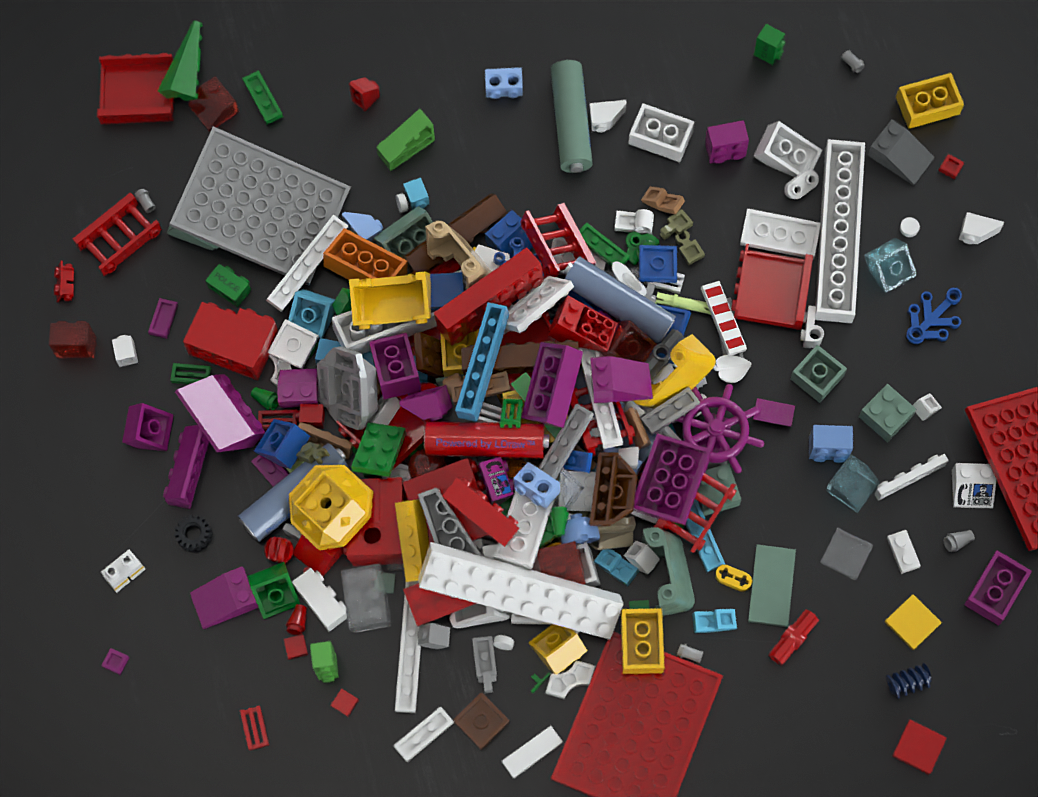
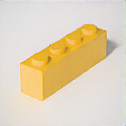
M420 499L395 503L406 582L419 581L418 577L429 548L426 519Z

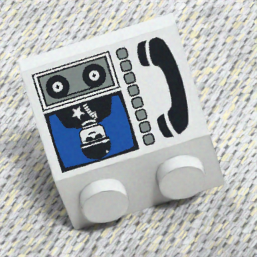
M956 463L952 469L953 507L993 508L996 478L990 465Z

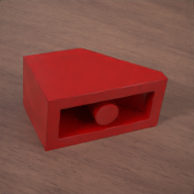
M366 77L349 83L352 101L364 111L380 97L377 83L372 80L369 81Z

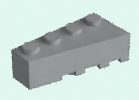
M438 488L418 494L436 544L483 556L447 500L442 497L443 494Z

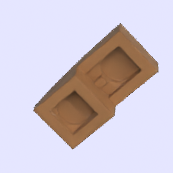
M651 186L641 199L648 206L675 215L685 202L683 196L667 194L664 188Z

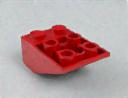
M568 295L559 305L548 335L559 342L573 340L578 342L581 348L607 353L618 323Z

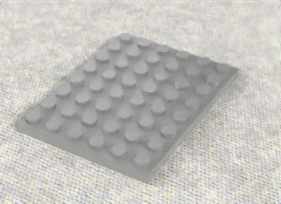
M212 127L169 226L286 275L333 215L338 218L350 186L216 127ZM315 270L309 276V278L306 280L304 284L308 286L310 285Z

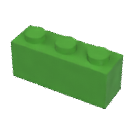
M331 641L310 644L313 669L318 679L323 682H332L334 678H339L336 653Z

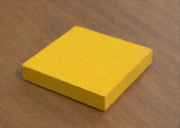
M914 595L910 596L885 620V623L912 650L942 623Z

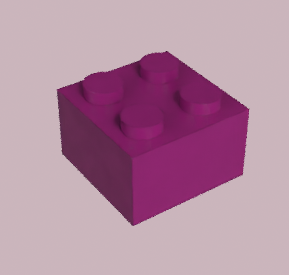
M744 120L707 127L705 146L710 163H722L729 159L739 160L746 156L749 138Z

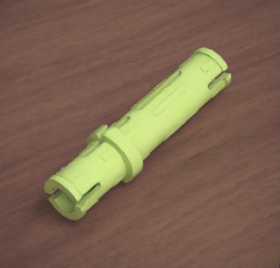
M657 292L656 304L711 315L706 302L679 297L678 294L669 295Z

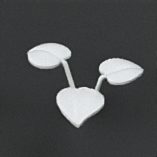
M723 355L716 360V365L713 369L719 371V378L727 383H735L745 376L751 367V362L738 356ZM701 394L703 399L707 398L704 394Z

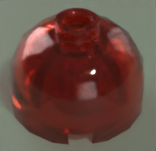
M421 449L411 456L408 462V473L410 478L413 479L445 467L447 464L443 456H428L425 454V449Z

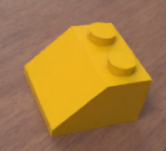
M555 624L550 625L528 642L544 664L555 675L564 671L567 666L587 652L577 633L570 628Z

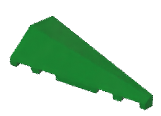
M192 22L158 89V92L167 99L180 97L187 101L198 98L196 86L199 85V81L196 77L197 72L200 70L201 49L199 48V41H201L202 36L199 34L200 27H202L201 22Z

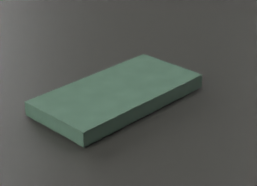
M756 545L748 622L788 627L796 549Z

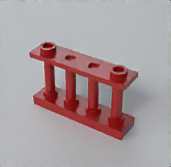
M131 192L73 238L75 245L80 251L87 248L100 261L99 269L103 276L112 273L121 262L151 238L157 237L162 230L157 220L150 224L136 209L138 203ZM128 213H131L145 228L137 236L122 221V218ZM113 225H117L131 240L123 247L107 232ZM102 236L116 251L110 258L107 259L93 244V241L98 237Z
M565 203L558 204L553 215L533 219L530 211H525L520 221L521 227L525 230L536 251L546 275L557 277L560 271L565 270L570 262L574 264L579 256L593 265L596 264ZM555 222L560 229L541 234L537 226ZM563 237L568 244L549 249L545 240ZM571 252L576 259L557 264L553 255Z
M587 386L580 389L574 388L569 406L571 412L576 404L589 411H593L591 403L583 405L578 402L580 396L589 394ZM612 402L617 411L615 413L617 421L620 420L623 427L620 430L621 437H626L629 445H632L633 436H635L634 428L632 425H628L621 403ZM596 419L589 422L581 436L585 451L593 453V456H596L595 448L602 444L600 436L595 438V436L591 437L590 431L597 427Z
M706 473L703 474L702 481L725 495L718 505L701 493H696L695 500L714 511L710 520L707 521L690 510L688 518L704 528L698 538L670 521L658 519L654 527L662 530L663 528L671 530L694 545L690 550L694 553L697 549L700 551L706 542L704 540L705 535L728 499L732 500L737 490L734 489L736 487L735 483H732L728 488Z

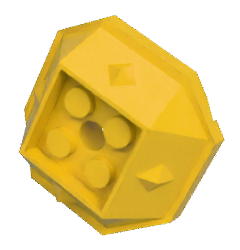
M315 465L289 494L291 524L319 550L344 547L371 518L373 491L345 465ZM331 501V506L325 509L326 503Z

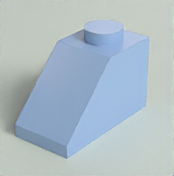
M350 212L342 214L343 221L348 225L351 232L372 243L375 242L374 237L382 232V224L378 219L374 220L371 215Z

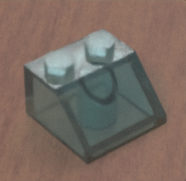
M897 238L864 255L870 273L885 293L917 276L907 244Z
M850 454L829 482L826 491L858 513L880 481L865 463Z

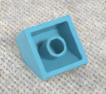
M304 289L296 291L288 321L319 335V338H323L334 316L335 310L332 304L335 299Z

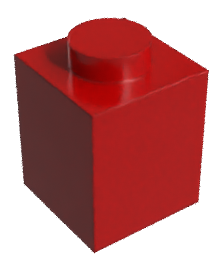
M300 404V410L296 411V421L311 424L315 428L324 429V405Z

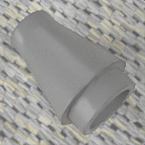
M971 530L949 533L944 537V545L949 552H957L968 543L974 541L975 537Z

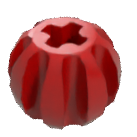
M271 537L264 546L266 558L273 562L286 563L292 558L294 553L292 542L286 538Z

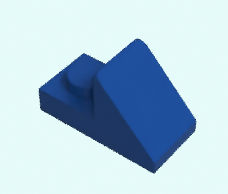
M573 450L562 469L590 473L593 453Z

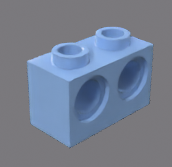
M522 68L485 69L486 97L496 99L506 96L511 98L523 96ZM497 83V84H499V85H497V86H492L491 84Z
M529 462L513 478L514 488L517 493L527 496L535 505H540L545 509L560 493V482Z

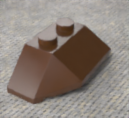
M599 452L590 526H611L633 512L637 474L618 452Z

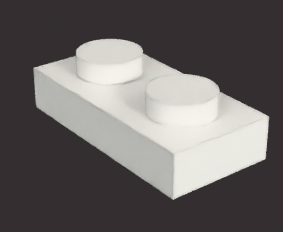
M906 530L887 536L901 574L920 568L921 565Z

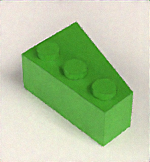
M419 109L390 136L379 143L377 146L378 156L390 171L435 141L433 123Z

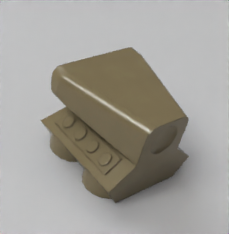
M628 514L611 526H598L599 540L588 543V545L596 550L632 546L633 530L636 526L634 516Z

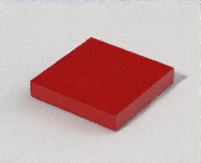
M909 720L892 756L930 775L947 738Z

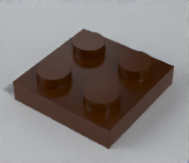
M422 332L414 333L417 371L435 378L444 377L441 340Z
M481 692L453 719V722L482 750L510 720Z

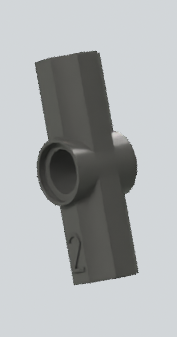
M672 329L663 341L654 347L652 354L644 362L649 363L651 381L669 363L671 350L678 342L685 339L678 330ZM663 353L666 356L664 358H660L657 356V354Z

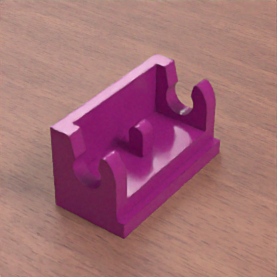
M757 398L755 406H759L761 411L753 416V420L791 427L795 410L794 405Z

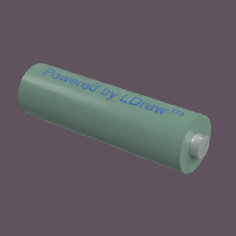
M563 60L551 66L560 167L565 172L578 173L592 167L583 70L580 62Z

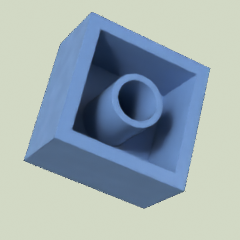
M813 425L809 435V459H814L816 462L833 460L837 463L848 460L853 449V426Z

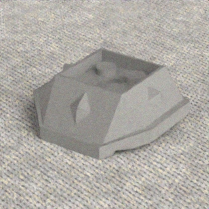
M341 346L334 347L327 353L324 359L317 363L319 402L327 408L335 421L338 420L341 424L356 430L365 429L367 421L378 410L376 368L362 357V353Z

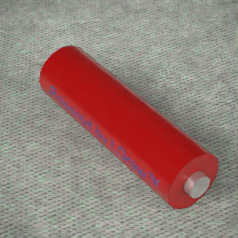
M427 421L424 432L425 454L428 456L544 458V448H549V434H545L544 424L521 423L520 428H516V425L508 428V424H505L504 428H502L500 423Z

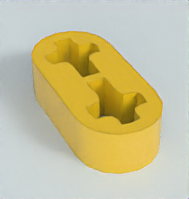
M721 565L716 570V580L725 586L741 592L747 591L751 587L752 578L746 572L729 565ZM726 570L728 571L727 575L733 578L726 576L725 579L721 578L722 574H720L719 572L723 573V571ZM745 578L746 583H748V585L744 584L743 586H740V582L738 580Z

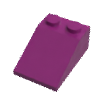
M612 356L590 358L594 403L653 399L649 363Z
M243 566L226 572L190 592L203 629L259 608Z

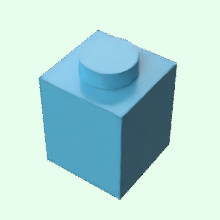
M421 178L403 184L404 192L412 210L417 206L423 209L429 205V196Z

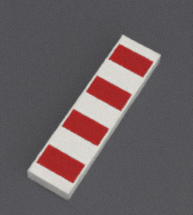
M720 281L703 285L701 291L727 355L731 356L746 351L747 347Z

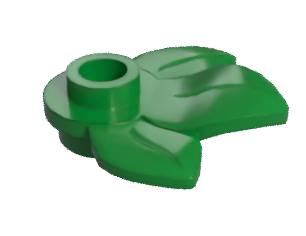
M638 232L629 233L625 239L626 246L628 247L626 253L630 255L629 262L635 265L639 261V245L658 246L660 244L659 240L649 233L643 235ZM633 238L638 240L637 244L632 241Z

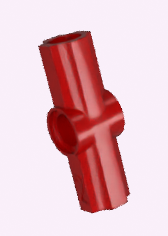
M806 609L793 625L791 624L783 633L781 640L768 654L770 658L782 666L794 650H797L803 644L809 632L819 622L817 616Z

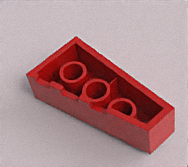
M457 477L442 497L505 547L520 529L517 526L519 522L511 515L507 518L501 513L504 509L495 502L490 504L486 500L488 496L482 491L478 490L476 492L471 488L472 483L466 478L462 477L460 479Z

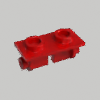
M61 261L54 270V278H57V284L54 285V295L57 296L56 302H59L60 298H64L65 301H71V298H73L74 284H69L67 281H74V268L72 264H65L63 266V261Z

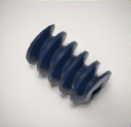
M923 663L922 667L916 665L914 669L908 668L907 672L905 670H901L899 674L894 672L892 678L890 675H886V681L892 694L900 698L901 691L905 696L908 695L907 689H910L914 694L916 686L922 691V684H925L929 689L931 674L926 663Z

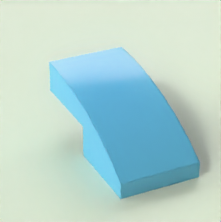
M612 549L602 550L594 560L599 567L626 586H629L639 572L637 567L622 559V556Z
M716 609L714 611L692 613L694 633L737 629L735 609Z

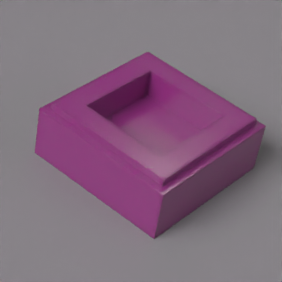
M110 648L101 666L120 675L129 656Z

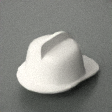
M620 262L612 264V270L617 280L641 295H646L647 291L644 285L636 279L625 265Z

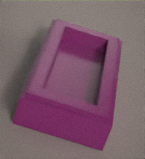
M159 298L148 330L149 335L168 338L178 307L177 302Z

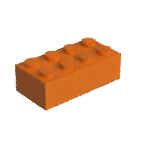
M343 228L323 253L324 267L348 280L407 275V260Z

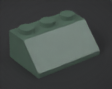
M417 206L376 235L374 240L378 246L399 257H403L426 240L425 226L433 223L426 210Z

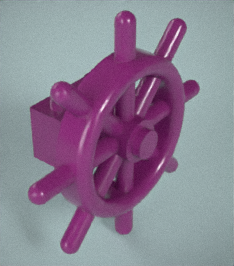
M731 384L726 385L722 397H708L704 399L697 387H694L692 392L700 401V405L687 412L685 416L683 415L675 420L683 423L682 435L685 442L712 450L704 473H706L709 462L721 463L729 461L734 472L738 474L742 469L735 457L743 450L746 443L759 448L764 446L763 440L748 436L749 423L747 419L760 413L761 408L755 406L743 412L736 403L730 400L733 390ZM708 408H718L717 414L711 413ZM726 410L733 414L734 417L730 419L724 417ZM699 412H702L705 421L694 419V417ZM739 423L740 433L732 431L731 426ZM691 426L702 429L700 433L694 436L691 434ZM724 436L738 442L730 448Z

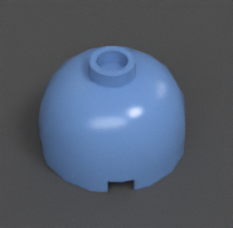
M582 513L570 516L571 519L567 521L565 527V535L561 537L562 546L566 547L575 546V544L598 541L600 533L598 526L589 525L590 517H582Z

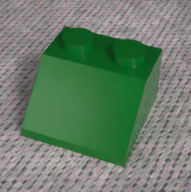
M284 562L247 576L263 619L300 604Z

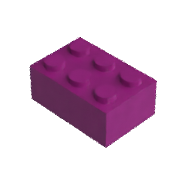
M407 332L369 341L383 400L421 391L419 376Z
M997 550L991 557L964 605L999 626L1032 571Z

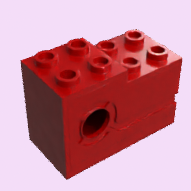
M202 302L183 343L190 356L258 381L268 361V350L278 333V329L272 317L267 315L260 316L251 309L244 310L240 308L236 314L230 309H220L214 303L209 302L207 304Z
M402 477L361 479L373 491L371 518L343 547L344 555L347 556V559L350 560L353 566L403 564L395 503L408 501L402 483L404 480Z

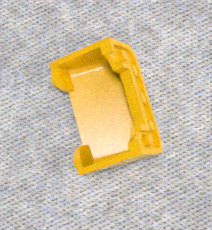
M416 272L415 275L408 274L359 280V278L349 279L353 326H359V330L371 329L370 325L416 321V324L428 323V319H431L430 273Z
M691 334L678 342L671 350V360L677 366L675 370L663 382L651 384L653 399L633 401L637 405L655 409L687 387L692 390L714 368L716 363L715 357Z

